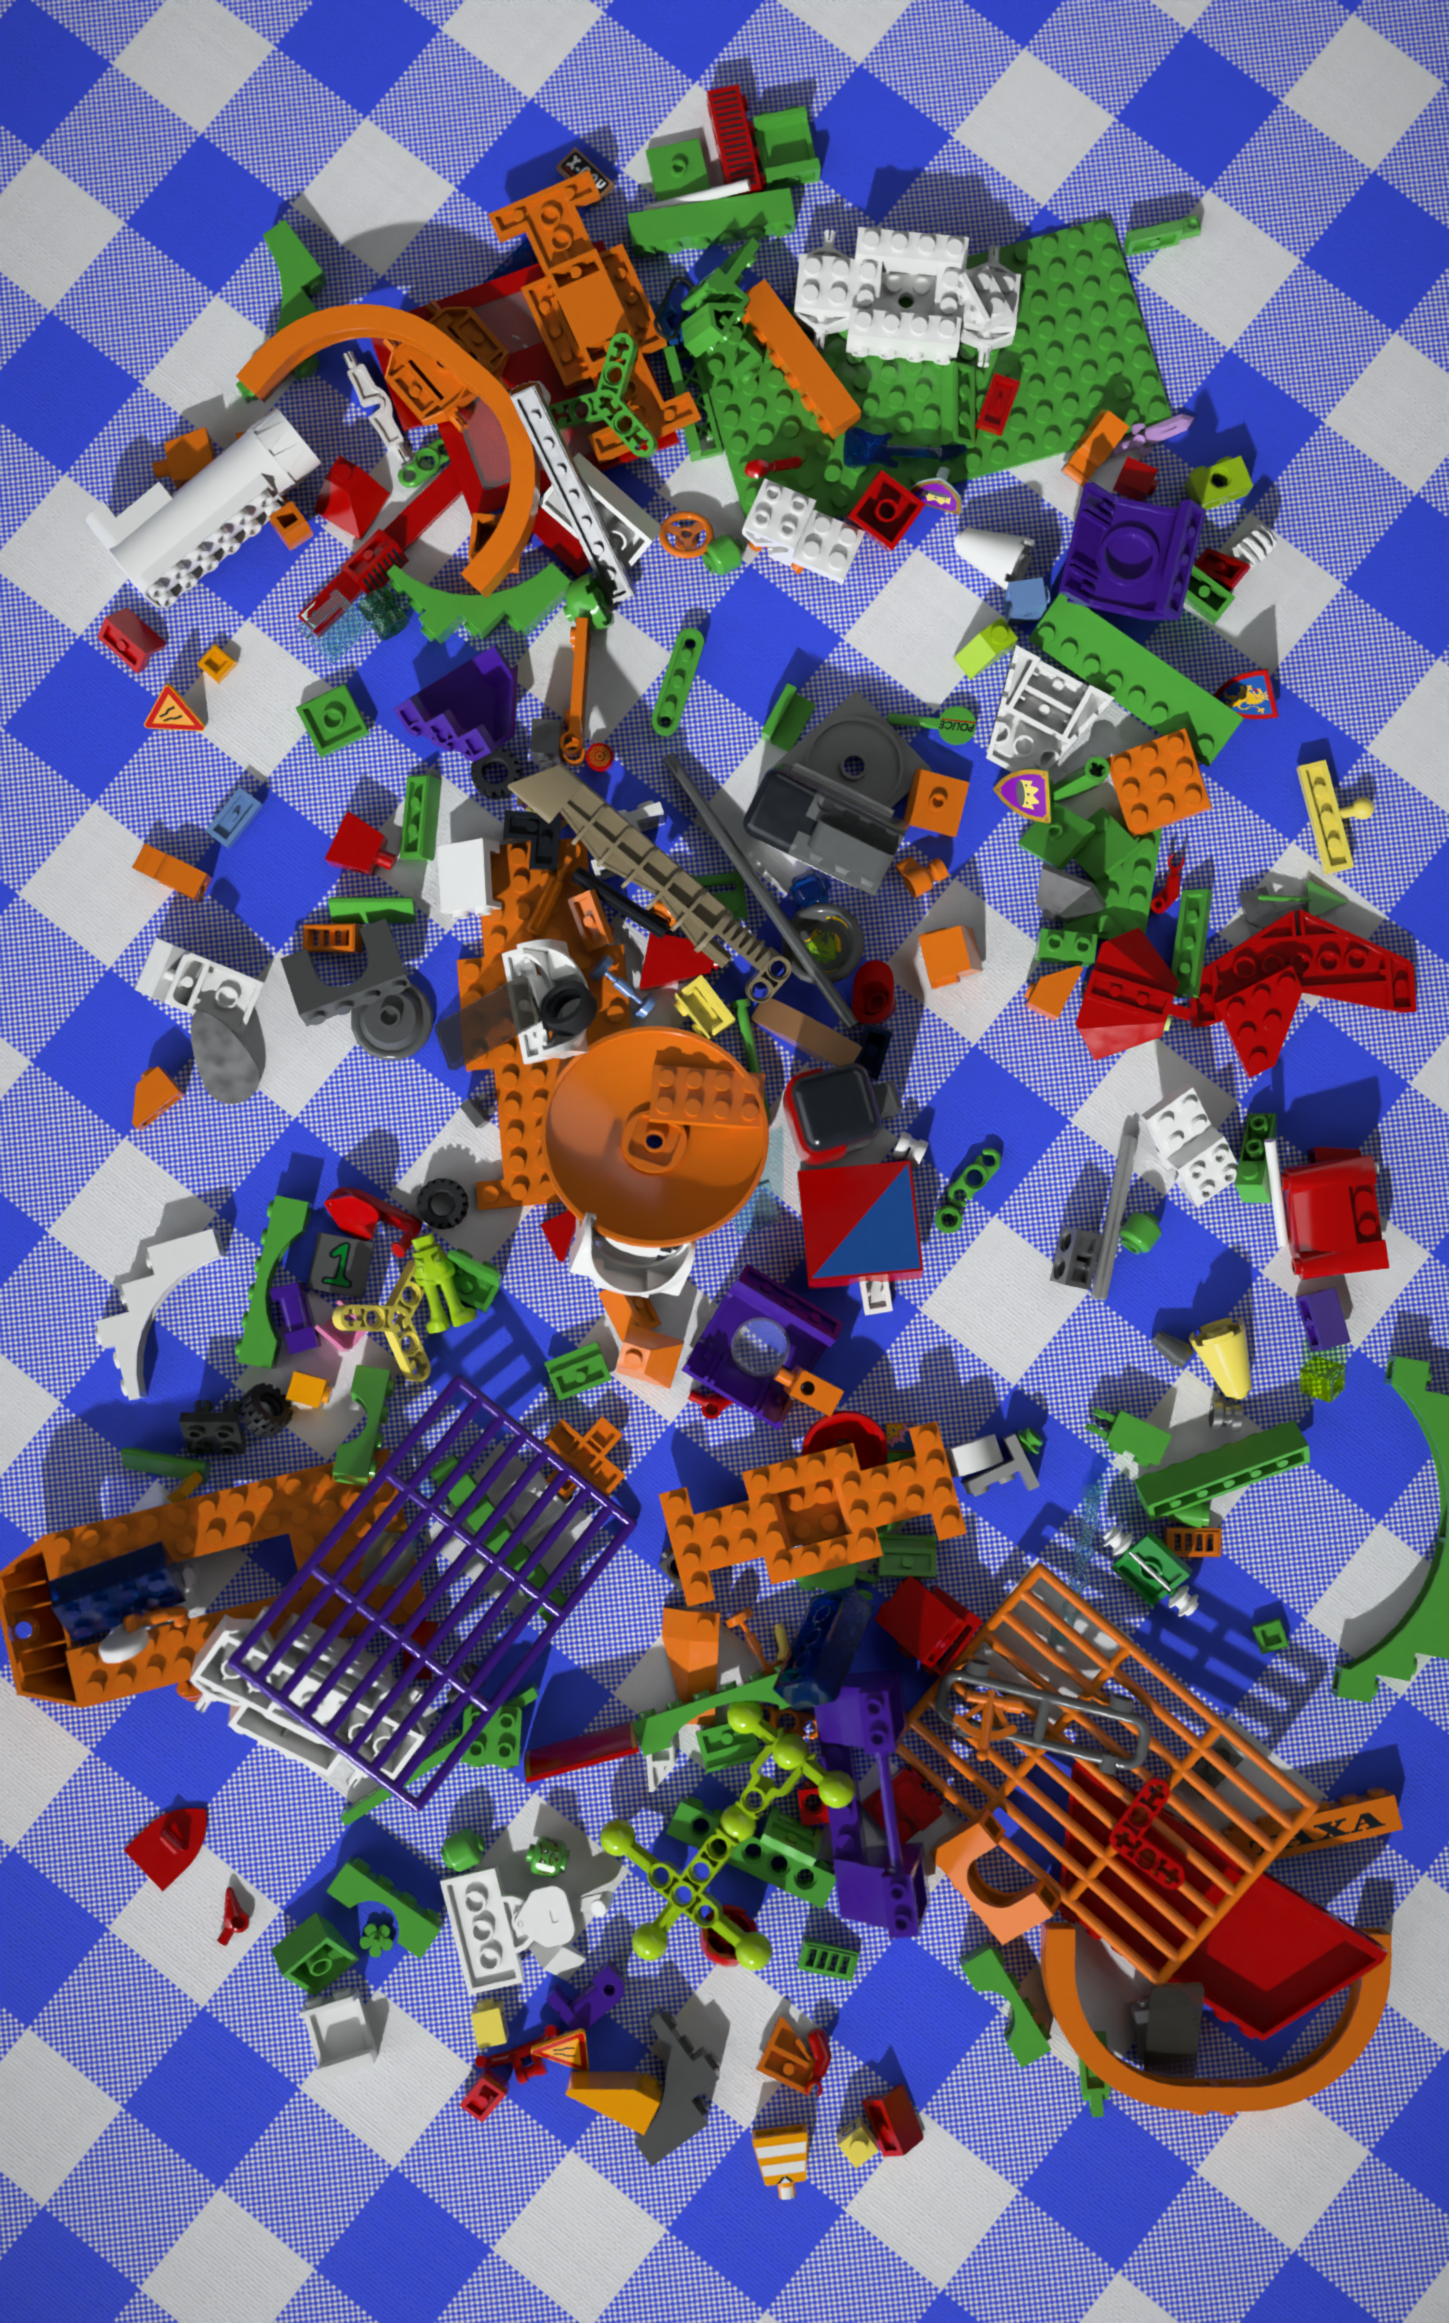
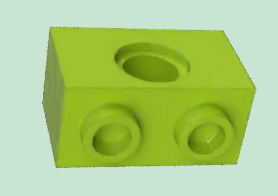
M1227 456L1218 460L1214 466L1208 468L1200 466L1193 469L1184 484L1189 498L1207 511L1247 496L1253 484L1241 456L1233 459L1231 456ZM1211 479L1221 480L1223 486H1215Z

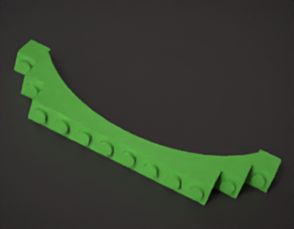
M1388 1356L1384 1384L1391 1385L1408 1405L1428 1442L1435 1464L1440 1495V1521L1438 1540L1432 1564L1421 1590L1398 1624L1381 1641L1361 1656L1343 1666L1335 1664L1330 1693L1337 1697L1372 1703V1698L1377 1695L1379 1686L1376 1675L1411 1681V1676L1417 1670L1415 1653L1449 1659V1395L1425 1391L1432 1378V1370L1429 1369L1430 1362L1399 1356Z

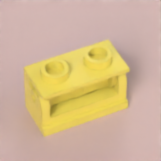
M702 975L679 992V995L675 994L677 1002L674 1006L683 1018L687 1015L694 1023L691 1028L695 1034L712 1041L735 1023L734 1016Z

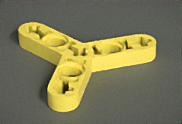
M413 1258L406 1264L385 1306L343 1304L335 1308L332 1319L335 1327L342 1331L384 1332L405 1379L422 1382L429 1377L431 1366L411 1320L425 1293L423 1286H418L414 1277L415 1258ZM406 1287L411 1290L412 1296L409 1302H406L403 1298V1291ZM371 1310L376 1316L375 1323L372 1326L367 1322V1314ZM394 1314H397L395 1324H393L392 1320L395 1318ZM357 1315V1321L344 1320V1316ZM405 1336L410 1341V1347L406 1352L401 1346L402 1339Z

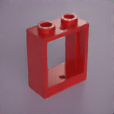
M934 1584L930 1592L968 1623L939 1663H936L932 1669L923 1663L920 1665L931 1676L934 1677L937 1673L943 1677L980 1627L983 1620ZM894 1639L899 1645L897 1650L908 1659H911L913 1655Z

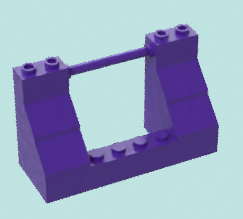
M901 1668L816 1677L811 1686L822 1766L829 1772L840 1770L847 1773L855 1785V1795L847 1806L842 1808H831L828 1806L841 1918L865 1922L866 1925L887 1928L889 1939L919 1937L931 1901L924 1843L900 1844L889 1764V1752L896 1751L908 1728ZM854 1746L864 1747L865 1755L873 1754V1757L877 1758L888 1845L866 1847Z

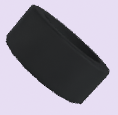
M576 980L564 981L553 987L543 998L540 1007L541 1017L555 1034L562 1037L574 1036L585 1030L594 1020L598 1009L597 1000L583 983ZM581 998L574 1012L564 1018L557 1019L564 1005L569 1001Z

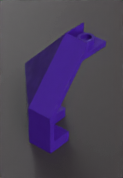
M496 644L393 708L409 734L416 737L422 735L431 739L432 744L449 752L456 750L464 754L465 759L475 762L515 736L518 664L511 668Z

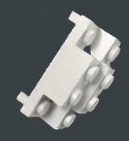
M553 939L534 940L516 944V950L502 953L524 1064H533L552 1058L565 1059L589 1052L586 1040L587 1028L574 1036L562 1037L555 1034L541 1017L540 1007L543 998L557 984L576 980L583 983L589 990L580 968L569 956L567 942ZM536 967L541 975H537ZM581 998L569 1001L564 1005L557 1019L564 1018L574 1012Z
M586 1212L583 1222L576 1218V1238L569 1252L570 1273L589 1276L593 1280V1286L618 1294L648 1298L651 1294L661 1292L679 1296L693 1265L696 1241L665 1248L631 1246L616 1242L592 1230L596 1214ZM657 1255L666 1256L664 1259L655 1261Z

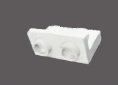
M988 266L968 276L966 272L959 274L956 286L958 297L968 305L970 319L974 326H979L982 334L1013 318V312Z

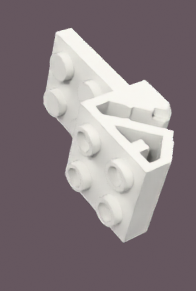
M764 479L743 525L742 534L756 547L769 546L768 555L776 561L790 567L792 563L843 584L863 540L865 531L814 510L816 500Z
M155 937L134 990L193 1015L196 1011L204 1010L220 1019L231 1030L243 1034L264 982Z
M1188 1082L1141 1115L1157 1146L1155 1150L1162 1164L1169 1170L1175 1168L1178 1171L1179 1175L1175 1182L1188 1200L1196 1207H1199L1235 1181L1238 1164L1225 1137L1212 1127L1194 1088Z

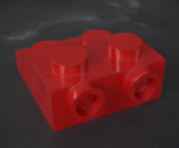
M903 1765L891 1776L900 1844L908 1842L919 1831L923 1832L943 1814V1810L940 1807L943 1802L933 1790L928 1793L921 1785L925 1781L914 1768L909 1771ZM879 1786L861 1804L886 1833L881 1788Z

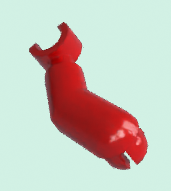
M1174 854L1169 856L1168 866L1170 874L1167 875L1166 886L1150 903V907L1155 913H1164L1179 897L1181 876L1179 874L1180 870L1184 867V857L1180 866L1173 867L1171 860Z
M814 2028L809 2032L808 2036L815 2059L811 2071L813 2075L811 2080L805 2083L804 2092L808 2096L809 2086L817 2084L816 2096L819 2097L823 2091L820 2083L822 2077H825L832 2060V2054L825 2031L820 2028Z

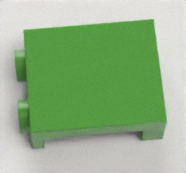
M791 106L784 111L774 113L767 111L753 117L754 138L759 151L766 191L820 181L821 167L819 158L815 156L806 106Z

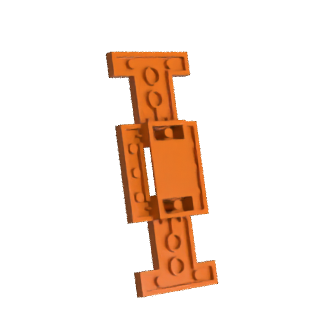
M589 170L489 213V220L499 242L502 243L526 233L545 277L521 287V290L566 390L592 380L597 391L610 341L616 334L626 333L637 341L638 351L624 401L656 439L701 420L689 391L663 402L644 360V356L666 347L667 341L654 328L655 314L623 244L621 243L598 253L597 249H594L577 209L601 199ZM626 340L624 344L620 343L618 349L622 350V352L629 349ZM614 358V361H617L625 365L626 361L622 360L621 358ZM619 367L613 368L610 372L609 378L612 383H617L622 378V370ZM606 397L603 400L606 404L605 407L612 410L615 414L619 412L611 405L612 399ZM625 416L621 419L619 424L621 431L627 432L631 429V417ZM610 426L587 436L599 465L631 451ZM637 434L633 436V438H636L641 443V446L649 441V439L644 440L640 438Z
M937 1421L908 1428L916 1455L914 1457L860 1471L854 1444L850 1443L742 1472L749 1500L694 1514L687 1486L660 1493L659 1498L687 1607L716 1599L709 1574L711 1570L764 1557L770 1582L773 1585L883 1556L876 1527L924 1514H932L939 1541L967 1534Z

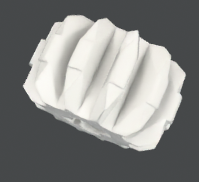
M1262 523L1257 524L1246 531L1230 548L1229 556L1248 563L1251 567L1250 569H1253L1272 552V549L1276 546L1277 539L1268 527L1266 528Z

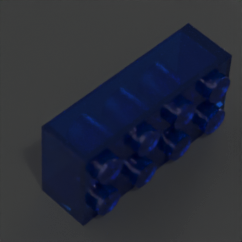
M162 1541L49 1581L52 1610L73 1641L115 1628L123 1624V1619L128 1615L138 1613L139 1616L145 1615L144 1612L173 1607L186 1601L182 1574Z
M849 1586L812 1596L772 1689L794 1710L835 1702L841 1693L842 1684L850 1671L851 1662L860 1647V1640L870 1622L869 1618L874 1608L854 1587Z

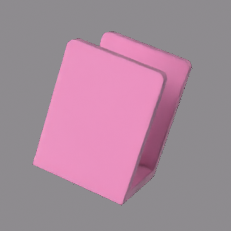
M338 1299L336 1302L338 1305H351L347 1300ZM345 1315V1316H344V1318L349 1317V1318L353 1319L354 1321H357V1319H356L357 1315ZM332 1316L324 1325L317 1324L314 1327L341 1352H350L367 1332L353 1331L351 1334H344L335 1327ZM367 1319L368 1324L372 1326L373 1323Z

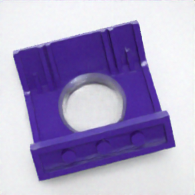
M746 1264L689 1353L681 1371L779 1430L784 1424L795 1398L783 1390L784 1384L774 1380L776 1370L783 1364L792 1370L798 1365L812 1372L827 1347H831L836 1341L844 1323L759 1270Z

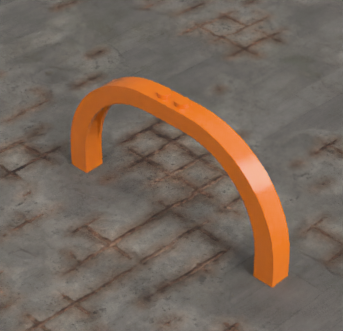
M348 304L330 307L294 321L271 337L236 375L239 381L263 403L268 400L284 379L299 364L316 352L346 340L384 338L406 343L430 355L474 392L493 411L501 424L509 448L511 462L509 495L505 510L494 533L461 572V575L467 582L488 598L505 579L524 551L535 524L540 499V468L537 452L509 393L489 372L491 367L480 357L477 360L469 355L471 350L461 340L458 339L454 342L445 333L422 318L400 309L382 305Z
M1041 1922V1972L1048 2003L1060 2030L1085 2065L1101 2080L1128 2097L1151 2106L1170 2110L1190 2111V2113L1195 2115H1206L1208 2111H1219L1222 2115L1232 2116L1236 2115L1237 2112L1265 2111L1300 2102L1332 2084L1351 2067L1372 2039L1386 2005L1391 1977L1392 1935L1383 1928L1356 1927L1377 1940L1387 1949L1388 1954L1383 1963L1351 1983L1345 2007L1337 2023L1317 2048L1292 2066L1255 2078L1166 2077L1138 2069L1112 2053L1096 2037L1082 2011L1075 1980L1076 1930L1069 1922Z

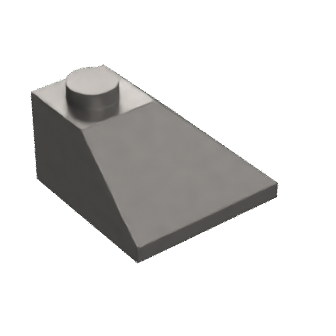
M1047 864L1043 865L1036 904L1042 911L1041 915L1045 919L1054 923L1057 920L1070 923L1105 909L1107 904L1094 883Z

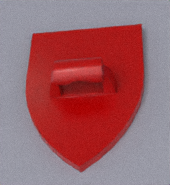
M183 1808L168 1812L154 1820L124 1849L127 1855L162 1892L189 1867L198 1855L206 1835L207 1811L204 1808Z

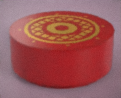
M604 743L591 745L586 752L588 766L595 772L609 770L614 762L612 749Z

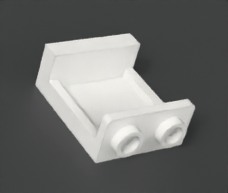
M479 838L437 846L441 913L451 914L452 919H467L471 913H475L478 916L491 915L492 910L502 908L501 902H496L492 899L490 854L500 853L498 841Z
M349 1987L341 1988L332 1993L333 1996L322 1999L321 1996L313 1997L305 2001V2005L299 2011L300 2019L304 2018L318 2064L315 2069L318 2082L372 2065L378 2057L358 1988L350 1990Z

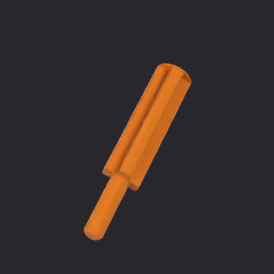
M566 855L555 878H550L526 928L530 933L541 936L563 890L564 883L562 881L573 860L571 856Z

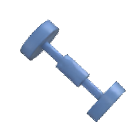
M605 955L592 969L589 977L597 982L603 975L607 976L614 982L613 986L627 998L631 997L639 1004L633 1014L640 1020L643 1019L655 1006L658 998L650 993L642 1000L634 993L635 989L621 977L616 978L608 971L614 960Z

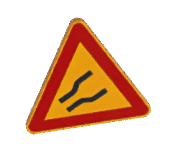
M169 683L164 685L144 722V726L148 729L204 731L205 724Z
M585 2029L565 2031L564 2035L531 2047V2053L583 2072L589 2070Z

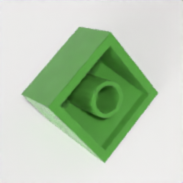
M317 1912L307 1918L299 1927L271 1949L281 1975L314 1997L359 1960L356 1952L336 1927Z

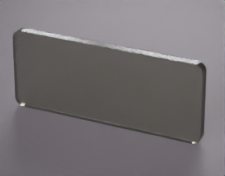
M518 976L437 1023L435 1032L448 1068L450 1070H457L539 1024L542 1020V1015L528 978L526 976Z
M1201 1982L1158 1983L1151 1986L1142 2070L1166 2077H1195L1205 1991Z

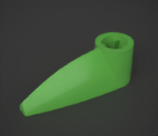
M1102 757L1090 758L1085 766L1067 775L1050 788L1051 803L1052 801L1060 803L1099 787L1109 774V763ZM1092 767H1094L1095 770H1100L1101 773L1098 777H1096V774L1091 775L1090 771Z

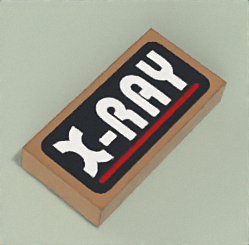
M576 147L556 166L557 171L565 179H569L587 170L590 171L601 197L600 200L592 203L595 207L615 189L614 183Z

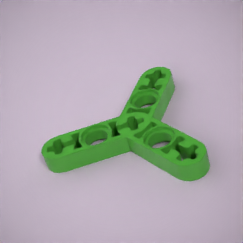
M618 333L612 337L596 392L558 402L548 407L553 418L556 416L555 412L562 415L569 413L570 418L563 417L558 419L559 424L557 426L560 431L605 420L632 453L646 459L656 453L658 448L657 439L624 401L638 351L637 341L632 336L626 333ZM626 340L629 349L622 352V350L618 349L620 343L624 344ZM614 358H621L622 360L626 361L625 365L617 361H614ZM619 367L622 370V378L619 382L612 383L609 378L610 372L613 368ZM606 397L612 399L611 405L619 412L615 414L612 410L606 408L603 400ZM581 403H586L589 408L588 415L585 418L579 419L576 414L577 406ZM625 416H629L632 419V427L627 432L621 431L619 425L621 419ZM637 434L644 440L649 439L647 442L649 448L647 450L640 449L641 443L636 438H633L634 435Z

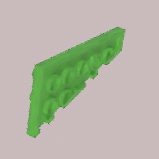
M1122 814L1118 823L1130 835L1124 815ZM1162 828L1133 838L1139 844L1140 849L1098 884H1095L1090 877L1087 881L1094 883L1107 904L1105 909L1073 922L1065 923L1061 930L1097 934V940L1102 941L1110 940L1138 927L1146 935Z

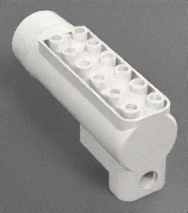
M276 407L249 427L236 442L174 494H171L158 482L118 516L115 515L105 502H102L89 513L86 523L109 551L110 556L142 595L156 608H168L176 602V599L182 593L192 589L201 577L215 570L219 562L225 557L235 553L244 541L249 537L257 535L262 526L270 521L269 516L287 504L282 496L294 487H297L322 463Z

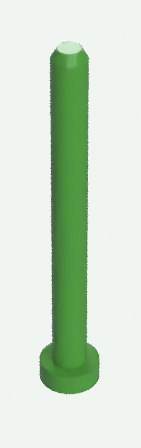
M750 999L731 1002V1009L737 1012L750 1072L761 1073L747 1007L751 1006ZM765 1091L764 1107L767 1114V1120L769 1121L771 1119V1113Z

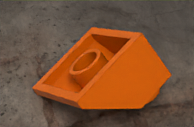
M630 1324L623 1341L616 1372L670 1389L684 1341Z

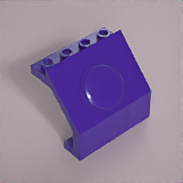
M1094 482L1085 483L1060 582L1059 593L1068 597V603L1143 620H1180L1206 509L1191 499L1181 500L1180 507L1173 508L1117 497Z

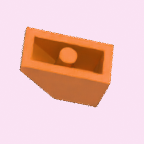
M1078 965L1043 976L1036 984L1031 982L1024 995L1028 999L1025 1007L1055 1021L1070 996L1083 967Z
M159 1066L156 1068L151 1067L143 1072L140 1076L142 1080L136 1084L132 1124L140 1130H144L186 1095L167 1071Z

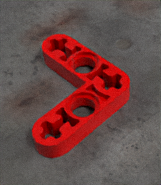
M1153 1776L1145 1781L1110 1831V1844L1115 1851L1167 1889H1177L1185 1881L1183 1866L1143 1836L1170 1796L1168 1782L1160 1776ZM1158 1784H1161L1164 1795L1162 1797L1160 1795L1154 1797L1152 1805L1156 1807L1152 1809L1146 1801L1140 1800V1798L1144 1796L1148 1800L1151 1796V1789L1149 1787L1151 1785L1156 1787ZM1135 1807H1143L1147 1810L1148 1818L1144 1822H1136L1132 1818L1131 1812ZM1125 1831L1128 1832V1840L1134 1845L1137 1839L1141 1841L1136 1846L1133 1855L1129 1853L1132 1849L1126 1842L1121 1843V1845L1117 1843L1118 1837L1115 1835L1117 1832L1119 1834H1123ZM1148 1848L1153 1850L1156 1855L1155 1861L1150 1864L1142 1863L1138 1857L1142 1849ZM1161 1858L1165 1859L1163 1866L1170 1871L1173 1868L1177 1869L1178 1880L1174 1878L1170 1879V1881L1166 1880V1872L1160 1867L1158 1873L1153 1871L1158 1867Z

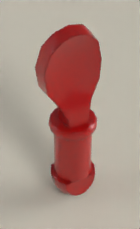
M799 456L780 460L773 459V463L756 459L747 463L744 472L750 478H760L772 470L778 473V471L798 469L802 466L803 460Z

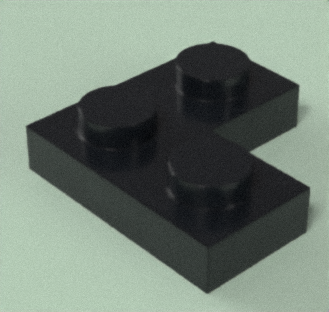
M505 810L503 840L531 842L529 870L557 872L562 815L557 814L548 824L534 812Z

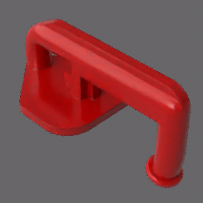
M337 1188L331 1192L324 1202L325 1207L339 1228L344 1233L358 1240H371L375 1234L379 1219L404 1231L405 1233L402 1238L391 1246L393 1253L400 1258L404 1257L405 1252L413 1244L412 1239L417 1238L423 1227L421 1220L357 1188Z

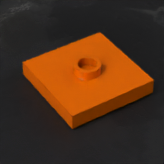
M916 768L902 820L910 823V826L956 837L970 782Z

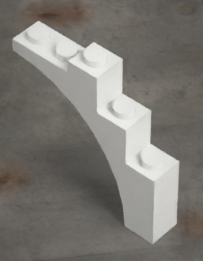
M212 1228L147 1247L146 1263L148 1269L153 1271L154 1275L121 1284L123 1291L120 1292V1298L125 1308L128 1307L129 1312L96 1321L95 1337L98 1344H102L103 1349L115 1347L116 1352L113 1353L114 1363L118 1369H121L123 1379L120 1381L123 1394L128 1396L129 1400L147 1397L143 1376L144 1350L150 1327L159 1308L169 1294L187 1276L206 1264L226 1257L219 1230Z

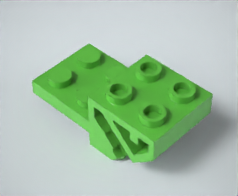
M753 237L726 258L720 268L717 267L692 287L681 302L683 310L694 313L681 323L684 346L696 358L705 351L708 354L712 352L719 341L724 343L733 332L730 327L733 323L737 324L747 312L744 307L750 298L737 285L744 277L741 272L744 269L750 268L757 259L754 254L760 247V244Z

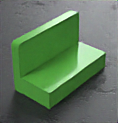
M787 683L761 731V739L789 752L795 746L814 711L815 703L799 696L797 688Z

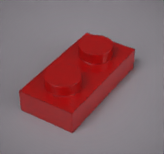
M994 373L975 428L1002 436L1020 386V381Z

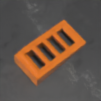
M355 923L303 924V950L307 949L309 953H363V938L359 929L363 926ZM315 931H318V946H314ZM326 931H329V946H326ZM338 931H341L340 946H337Z
M1163 1526V1543L1178 1557H1221V1528ZM1175 1534H1180V1549H1175ZM1186 1534H1191L1190 1550H1186ZM1197 1534H1202L1201 1550H1196ZM1207 1534H1213V1550H1207Z

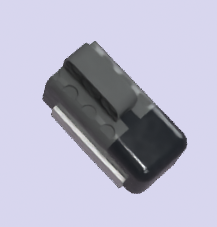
M777 763L764 774L744 816L743 828L751 837L875 897L910 823L893 816L894 810L798 763H795L793 766Z

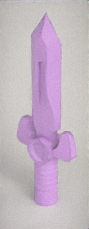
M1179 414L1148 428H1145L1143 423L1134 424L1131 426L1133 436L1118 443L1111 452V455L1115 457L1137 448L1140 456L1144 457L1152 451V447H1143L1145 443L1153 445L1187 431L1195 417ZM1145 428V432L1139 434V431Z

